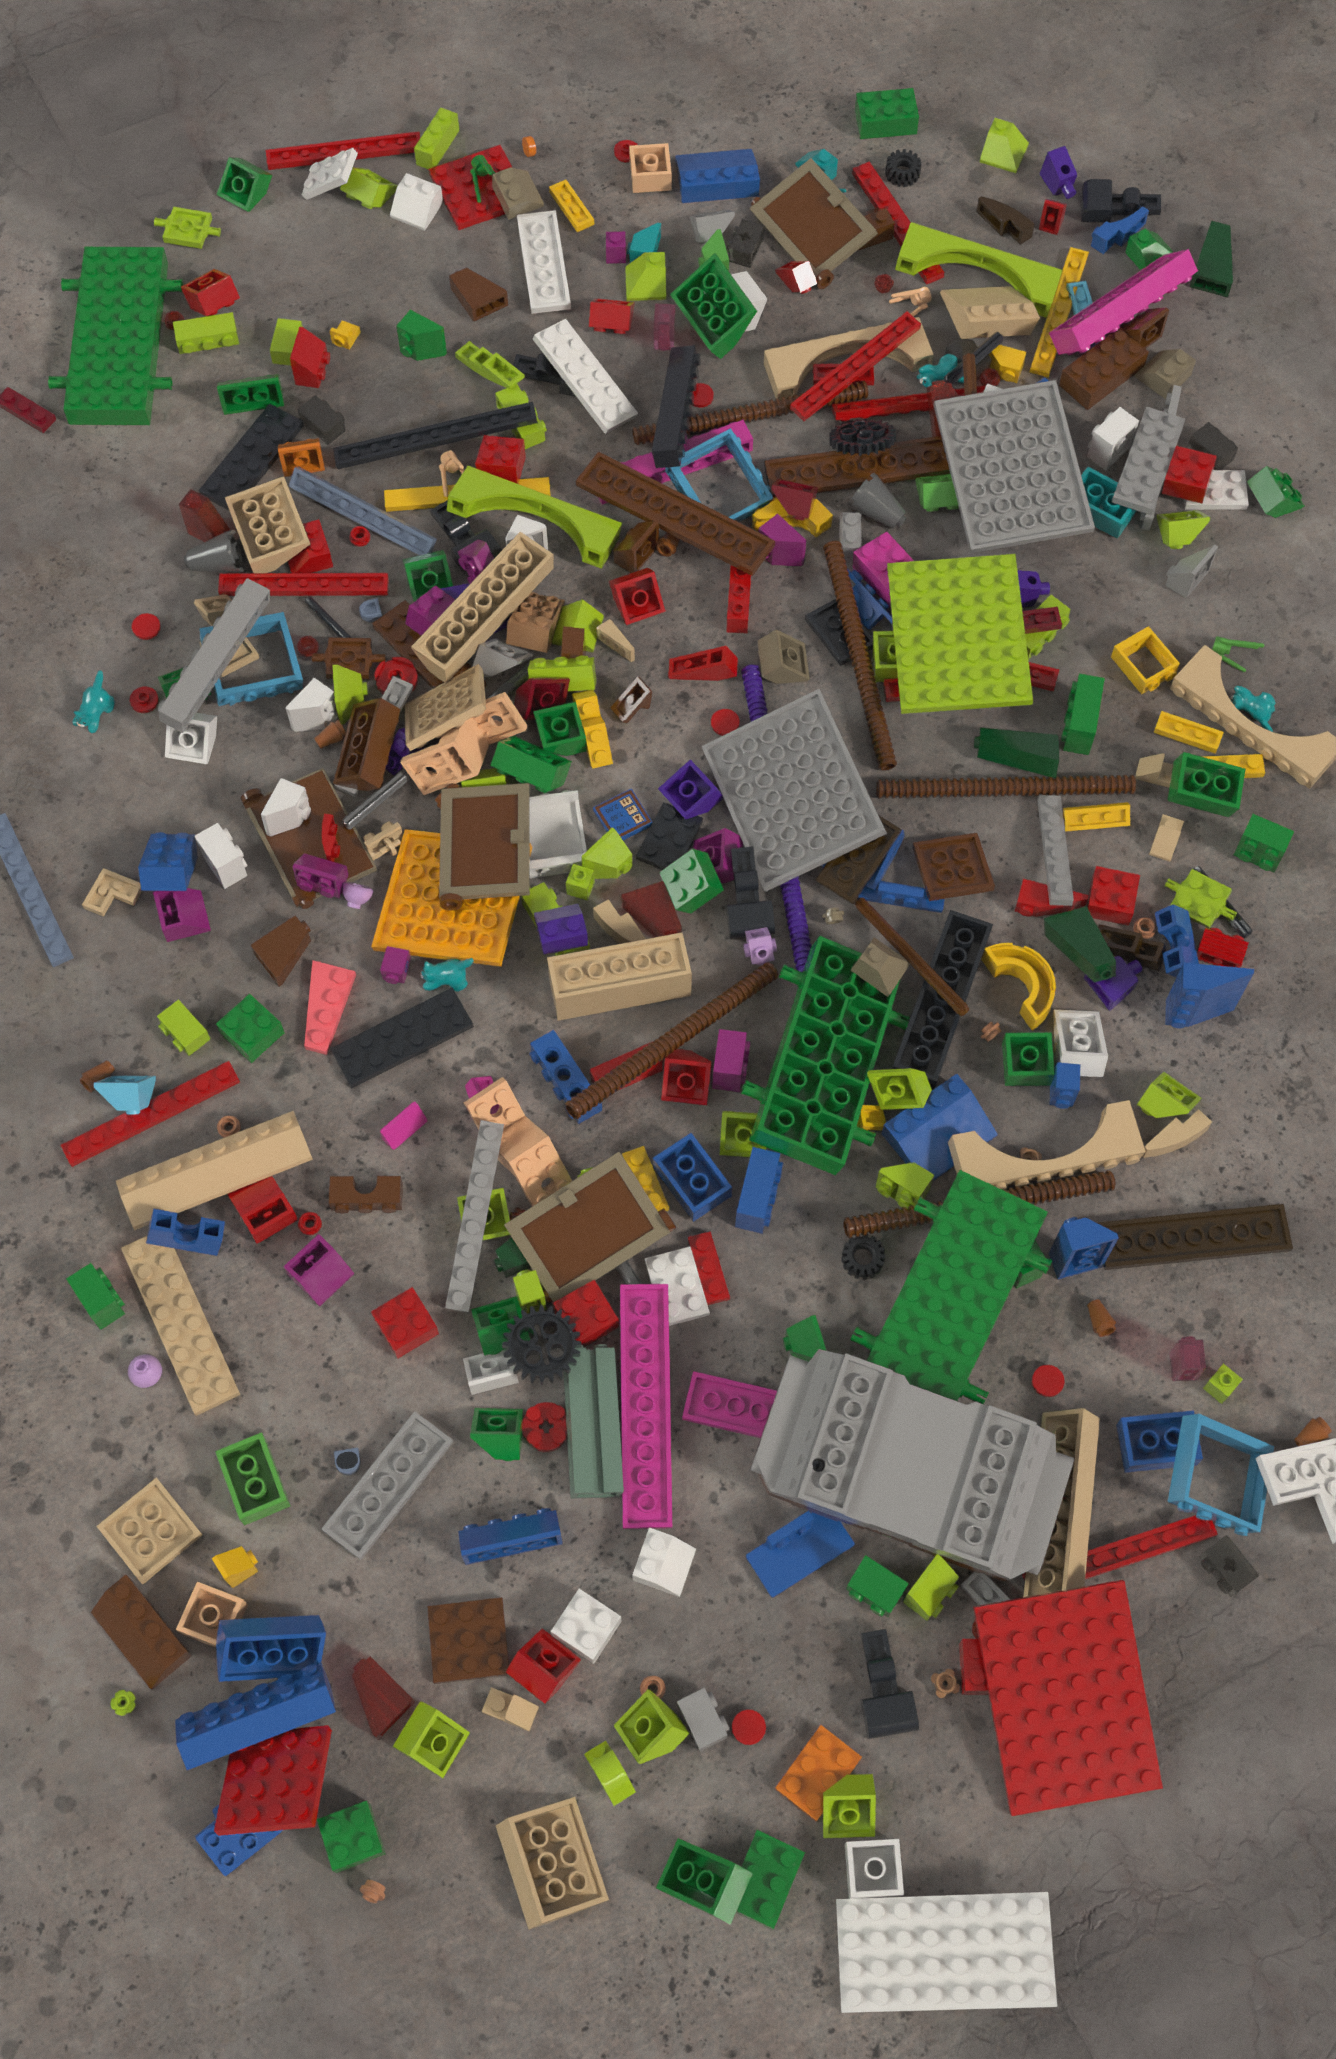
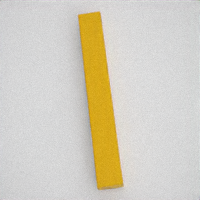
M1073 247L1069 248L1029 373L1049 378L1057 354L1049 332L1068 319L1072 300L1071 297L1069 298L1066 285L1067 283L1080 282L1088 258V251ZM1077 286L1073 287L1074 294H1076Z
M549 477L519 480V485L551 496ZM447 485L448 495L455 485ZM443 486L384 490L386 512L435 508L448 500V496H444Z

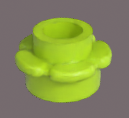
M119 1690L115 1693V1697L111 1699L110 1705L117 1715L125 1716L134 1710L136 1698L131 1691ZM122 1700L126 1702L124 1705H121Z

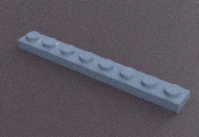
M301 467L294 468L289 487L418 555L432 553L436 538Z
M6 813L0 815V856L52 966H58L74 957Z

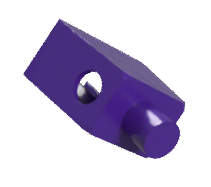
M1062 146L1047 152L1039 173L1053 195L1057 196L1063 193L1066 199L1072 198L1076 194L1073 185L1077 172L1066 147Z
M1017 570L1022 608L1034 606L1039 595H1048L1050 593L1049 582H1041L1036 571Z
M1120 956L1114 957L1116 960V977L1093 982L1085 974V981L1109 1011L1135 989L1138 983L1136 975L1142 971V966L1137 960L1126 964Z

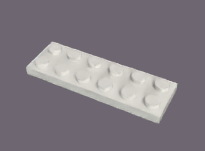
M556 210L517 215L531 314L571 309Z
M566 319L534 335V342L605 434L637 417L638 412Z

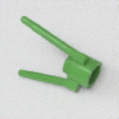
M1216 636L1212 650L1222 656V661L1242 672H1246L1244 667L1224 655H1229L1232 646L1258 649L1259 647L1263 648L1265 645L1263 643L1231 640Z

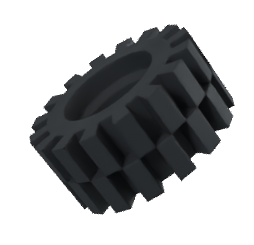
M903 149L902 152L896 150V154L892 152L886 161L885 175L887 180L891 181L893 185L897 183V187H900L901 184L907 187L908 183L910 186L914 182L916 183L921 171V159L918 157V154L914 153L912 155L913 151L909 150V152H906V149ZM899 166H905V167H908L909 169H908V170H900V169H898L897 167H899Z
M868 1234L865 1236L859 1235V1237L855 1238L852 1237L844 1245L841 1258L843 1268L848 1270L850 1276L854 1274L855 1279L863 1277V1280H867L869 1276L873 1278L876 1273L879 1274L883 1267L886 1255L884 1254L885 1249L881 1247V1241H876V1237L873 1235L871 1238L868 1237ZM859 1249H867L871 1252L873 1259L869 1264H859L854 1258L855 1252Z

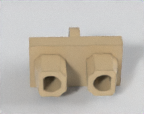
M388 821L382 825V832L377 835L368 833L363 837L366 849L373 861L387 852L392 856L397 854L395 847L401 844L403 837L402 828L398 822L393 824Z

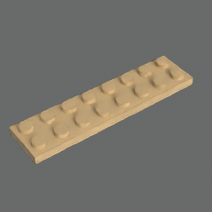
M147 1236L121 1249L191 1408L197 1416L241 1394L175 1248L146 1244Z

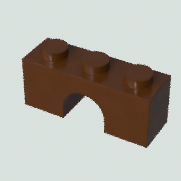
M330 1176L329 1205L331 1210L336 1213L345 1214L349 1211L371 1213L372 1210L395 1213L396 1210H402L403 1182L401 1176H377V1185L368 1194H361L356 1191L354 1176Z

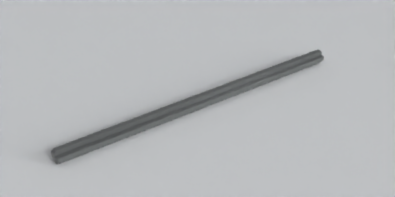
M529 663L523 666L485 700L503 692H506L509 696L529 679ZM441 737L434 741L430 746L438 744ZM402 768L384 783L380 789H377L342 819V824L348 830L352 829L410 780L411 777L405 768Z

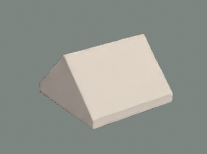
M517 515L505 538L506 546L519 532H522L548 550L545 524Z
M509 1349L503 1350L496 1355L489 1354L484 1356L483 1353L463 1358L472 1395L519 1383L517 1374L513 1373L515 1365L508 1367L507 1361L510 1358H504L503 1353Z

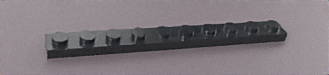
M532 401L335 447L333 451L337 469H343L532 425L538 422Z

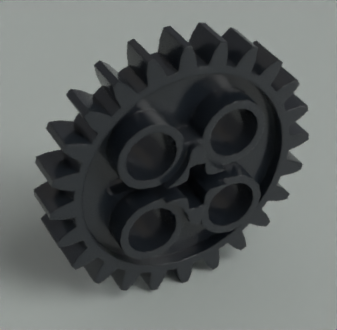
M866 418L863 420L856 419L854 422L849 420L847 424L841 423V426L836 425L835 429H831V432H829L830 446H832V449H837V452L843 451V454L850 453L851 456L855 453H858L859 456L862 454L870 455L872 452L878 454V451L884 452L885 448L890 449L891 445H895L896 429L893 428V425H889V422L882 423V420L875 422V419L867 421Z
M540 1305L537 1312L533 1306H530V1314L521 1310L522 1318L514 1316L513 1321L515 1325L507 1324V1329L511 1333L506 1332L503 1334V1338L508 1340L502 1343V1348L509 1349L503 1353L504 1358H510L507 1361V1366L515 1365L513 1373L517 1374L521 1371V1380L530 1376L531 1384L534 1383L536 1378H539L541 1385L544 1384L545 1378H548L552 1384L555 1375L562 1380V1371L570 1374L569 1364L577 1365V1361L573 1357H580V1351L575 1349L581 1347V1341L576 1340L580 1337V1332H573L576 1328V1323L568 1324L570 1316L562 1318L561 1309L554 1314L553 1306H550L548 1312L544 1311L543 1305ZM535 1325H539L542 1341L546 1344L545 1352L549 1360L548 1365L544 1363L540 1345H538ZM547 1326H554L557 1331L549 1335L544 1332V1329ZM524 1332L533 1334V1338L529 1341L522 1340L520 1336ZM558 1348L563 1351V1355L556 1358L550 1352ZM530 1355H537L540 1361L536 1364H530L527 1362V1358Z

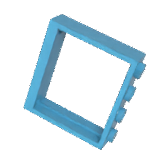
M730 428L686 451L679 467H666L665 471L678 492L701 503L681 468L727 445L760 499L758 502L729 517L740 522L752 516L758 508L768 505L773 500V495L770 492L771 488L763 482L760 470L758 468L755 469L752 464L749 452L744 451L740 438Z
M284 612L260 616L246 638L281 631L294 675L222 689L219 678L213 687L218 706L227 704L231 706L242 701L252 702L257 698L275 697L281 693H293L295 690L303 689V678ZM213 626L199 629L201 645H203L202 641L205 635L213 630Z
M1201 1414L1183 1416L1168 1502L1176 1505L1180 1511L1195 1513L1199 1519L1215 1521V1525L1218 1527L1232 1528L1235 1534L1241 1536L1260 1532L1267 1488L1255 1458L1260 1455L1273 1453L1274 1446ZM1200 1434L1250 1455L1240 1518L1189 1497Z

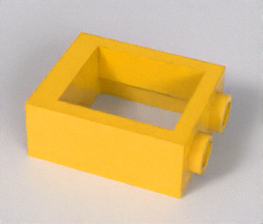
M1149 626L1115 645L1111 655L1113 661L1141 694L1148 690L1150 692L1155 690L1164 681L1172 680L1177 675L1180 664ZM1145 646L1164 668L1148 679L1144 678L1128 658V656Z

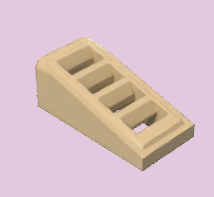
M609 619L596 628L597 638L628 661L632 662L635 660L634 647L612 620Z

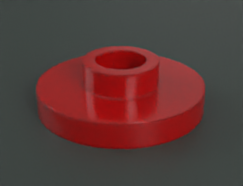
M631 140L618 142L614 147L616 159L629 163V146L638 144Z
M696 383V391H693L694 404L691 405L698 408L710 405L714 398L712 388L704 383Z
M149 613L137 616L132 622L134 635L143 640L154 638L161 629L159 619Z
M143 686L131 693L129 701L131 707L136 712L149 713L157 707L159 697L153 688Z
M721 709L712 715L711 727L718 735L723 736L739 728V717L730 709Z
M1053 1365L1038 1367L1032 1376L1034 1390L1043 1397H1054L1064 1387L1065 1379L1063 1373Z
M743 1710L733 1719L732 1733L741 1744L754 1745L761 1741L765 1735L766 1723L762 1715L757 1711Z

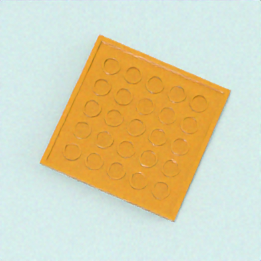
M405 829L371 947L373 951L385 952L387 946L409 950L412 956L444 960L473 958V963L502 966L520 896L462 899V907L458 910L450 911L441 908L439 899L440 833ZM530 843V855H531L532 848H533L532 845H531V843Z

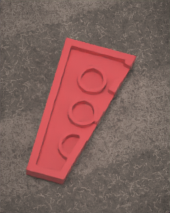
M312 960L304 1044L306 1050L325 1055L328 1054L356 977L355 971Z

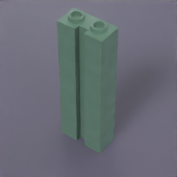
M599 1344L593 1346V1350H586L581 1345V1347L575 1348L580 1351V1357H573L577 1361V1365L569 1364L570 1374L563 1371L571 1499L617 1498L624 1492L615 1348H607V1345Z

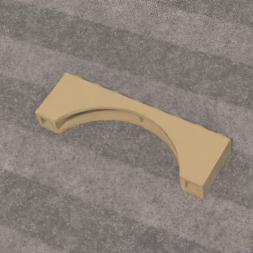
M892 323L765 350L764 366L775 398L780 400L782 397L787 398L789 395L793 397L794 394L798 393L804 378L813 370V364H821L836 356L855 353ZM922 323L921 328L886 356L903 364L912 372L918 371L919 368L925 365H932L933 352Z
M1204 645L1174 677L1170 690L1176 696L1182 697L1189 702L1194 709L1200 710L1207 715L1211 721L1217 722L1224 727L1229 734L1238 737L1246 746L1252 747L1262 754L1264 759L1273 762L1281 771L1287 772L1294 777L1299 784L1305 785L1310 789L1336 760V737L1328 731L1304 737L1277 734L1247 719L1233 705L1224 689L1221 679L1222 656Z
M1130 1100L1107 1104L1101 1113L1100 1122L1094 1136L1078 1150L1056 1159L1025 1160L1007 1155L989 1145L975 1131L952 1135L948 1141L956 1174H958L959 1170H962L999 1189H1006V1186L1010 1185L1022 1187L1035 1180L1038 1183L1049 1181L1051 1177L1055 1176L1067 1178L1072 1176L1073 1173L1082 1171V1174L1095 1171V1168L1099 1167L1111 1169L1126 1162V1165L1135 1164L1140 1161V1158L1146 1152Z

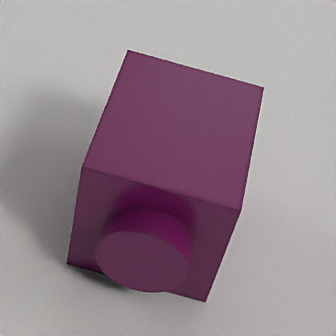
M625 231L606 232V264L626 263Z
M387 946L380 969L383 980L391 984L405 983L411 962L409 950Z

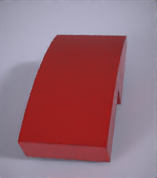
M324 813L322 844L326 859L334 862V859L338 858L340 854V845H338L336 839L338 825L335 824L333 815Z

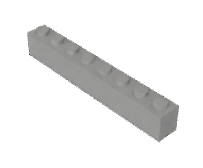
M248 578L243 585L239 584L235 591V597L232 601L229 600L227 602L223 615L217 617L213 630L205 635L202 641L203 645L199 650H195L191 663L188 667L185 666L183 668L179 681L171 686L169 696L159 704V719L162 723L182 733L185 731L270 601V590Z

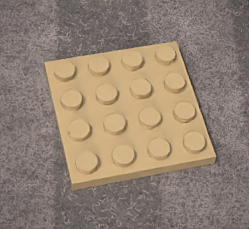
M479 664L405 704L406 746L410 751L415 748H422L433 738H440L446 731L458 728L466 720L483 714L486 710L483 670Z

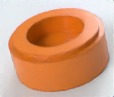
M523 137L522 146L527 157L535 156L536 144L533 137Z

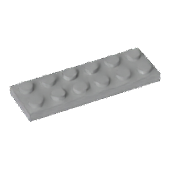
M1146 407L1112 503L1152 515L1186 420L1185 418Z
M414 1411L321 1530L359 1560H362L453 1444V1440Z

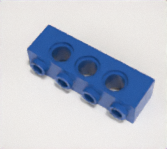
M554 1030L530 1043L531 1052L529 1055L535 1064L539 1063L542 1067L541 1073L546 1082L551 1081L555 1087L553 1092L559 1101L563 1099L566 1103L568 1100H571L570 1096L572 1094L580 1093L585 1088L588 1089L590 1083ZM550 1057H556L558 1059L554 1063H550L547 1061V1059ZM562 1075H568L570 1077L566 1081L558 1079ZM598 1103L596 1107H592V1110L587 1111L585 1115H581L579 1119H576L578 1124L602 1111V1103Z

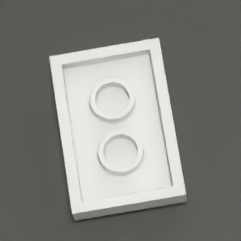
M351 148L341 151L335 156H329L319 163L315 162L309 169L310 173L304 183L301 195L308 200L346 184L358 153Z
M1214 470L1203 504L1184 499L1185 510H1247L1249 504L1245 470Z
M691 1247L645 1258L651 1284H668L669 1326L710 1315Z

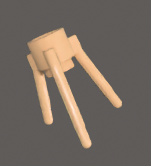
M927 287L894 293L891 295L894 299L889 300L891 304L911 298L913 305L919 306L910 313L914 317L921 310L928 308L927 303L931 302V293Z
M451 450L444 452L440 457L442 464L439 465V469L441 471L445 497L448 496L445 471L454 473L459 470L462 474L465 471L463 469L464 466Z

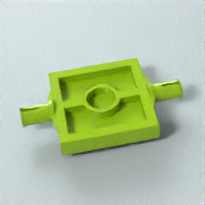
M173 207L167 219L157 217L154 219V226L165 227L162 237L164 243L202 249L205 238L208 235L220 237L221 234L220 228L210 227L212 214L209 212Z
M1191 869L1187 878L1181 884L1170 878L1165 884V887L1176 892L1175 898L1170 905L1174 904L1187 910L1190 920L1210 929L1215 919L1220 915L1233 921L1237 912L1226 907V901L1232 889Z

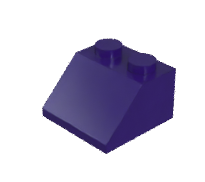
M691 759L658 788L685 819L709 812L724 798L717 787Z
M579 904L534 913L543 955L588 946L587 930Z

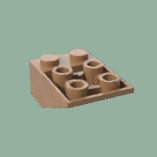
M531 592L513 611L508 621L506 644L547 653L552 644L565 600L558 599L555 596H543Z

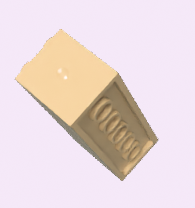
M683 933L547 957L549 981L558 1021L691 996L692 973Z

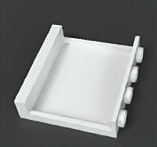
M564 790L561 793L555 794L543 793L539 796L530 797V843L533 847L530 855V878L570 873L573 864L582 866L581 856L587 849L578 790Z

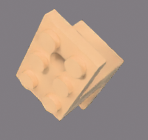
M506 692L486 699V710L483 714L466 720L458 728L446 731L438 744L402 757L400 763L422 794L427 795L445 788L448 784H456L477 776L489 745L526 731L528 725ZM492 716H499L502 718V721L494 720ZM426 767H432L436 772L428 771Z
M503 1077L464 1102L478 1130L481 1120L504 1124L498 1161L516 1177L531 1206L536 1205L572 1182L549 1136L525 1116L510 1086ZM499 1104L498 1111L495 1114H490L491 1107ZM550 1178L549 1185L542 1187L543 1180Z

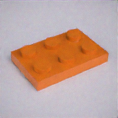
M820 1725L775 1787V1790L814 1821H817L823 1813V1793L843 1777L850 1775L862 1756Z

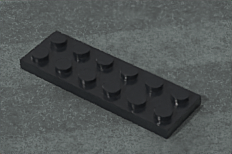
M269 403L198 490L200 496L229 510L225 497L255 487L279 458L278 445L292 442L304 427L303 420Z
M452 987L331 1047L330 1050L352 1089L474 1026Z

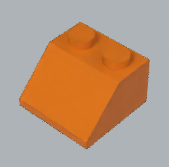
M319 438L278 445L284 477L292 476L295 467H301L310 473L325 471Z

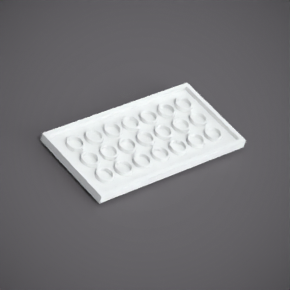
M1048 1892L836 1899L841 2013L1057 2007Z

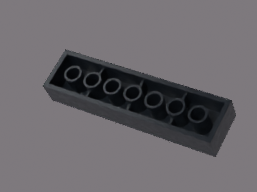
M950 910L930 967L966 1003L993 924ZM924 980L892 1069L912 1068L926 1073L931 1090H934L961 1016L926 980Z

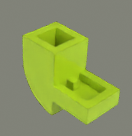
M606 1740L584 1754L613 1806L636 1793L625 1770Z

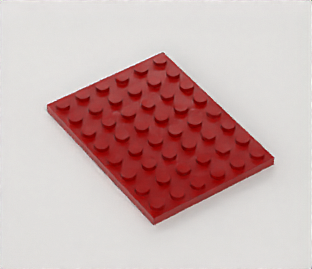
M1124 1580L973 1606L1011 1816L1163 1789Z

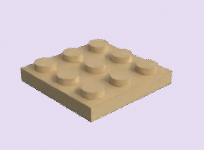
M157 1478L96 1526L142 1584L146 1583L202 1536V1533Z

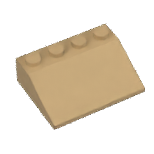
M1011 286L941 290L940 292L961 339L987 338L995 332H999L1003 336L1031 335L1040 319L1033 302Z
M284 476L225 497L253 573H269L274 571L310 545Z
M575 1797L509 1817L496 1825L529 1930L609 1900Z

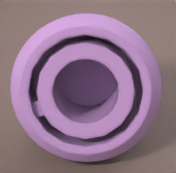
M351 882L343 883V895L348 901L347 906L360 909L361 905L366 903L373 894V890L370 887Z
M149 1354L135 1357L128 1367L130 1381L140 1388L153 1386L158 1382L162 1374L161 1363L157 1358Z

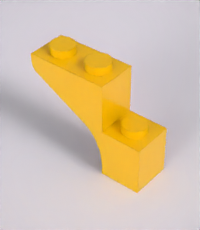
M777 497L773 498L765 507L758 508L752 516V527L756 531H759V527L776 514H779L789 525L803 528L809 531L815 538L832 527L833 518L829 510L818 499H815L809 518H805V520L792 518L793 515L787 514Z
M594 690L573 693V702H576L586 736L587 753L591 768L613 764L606 725L600 714L596 693Z

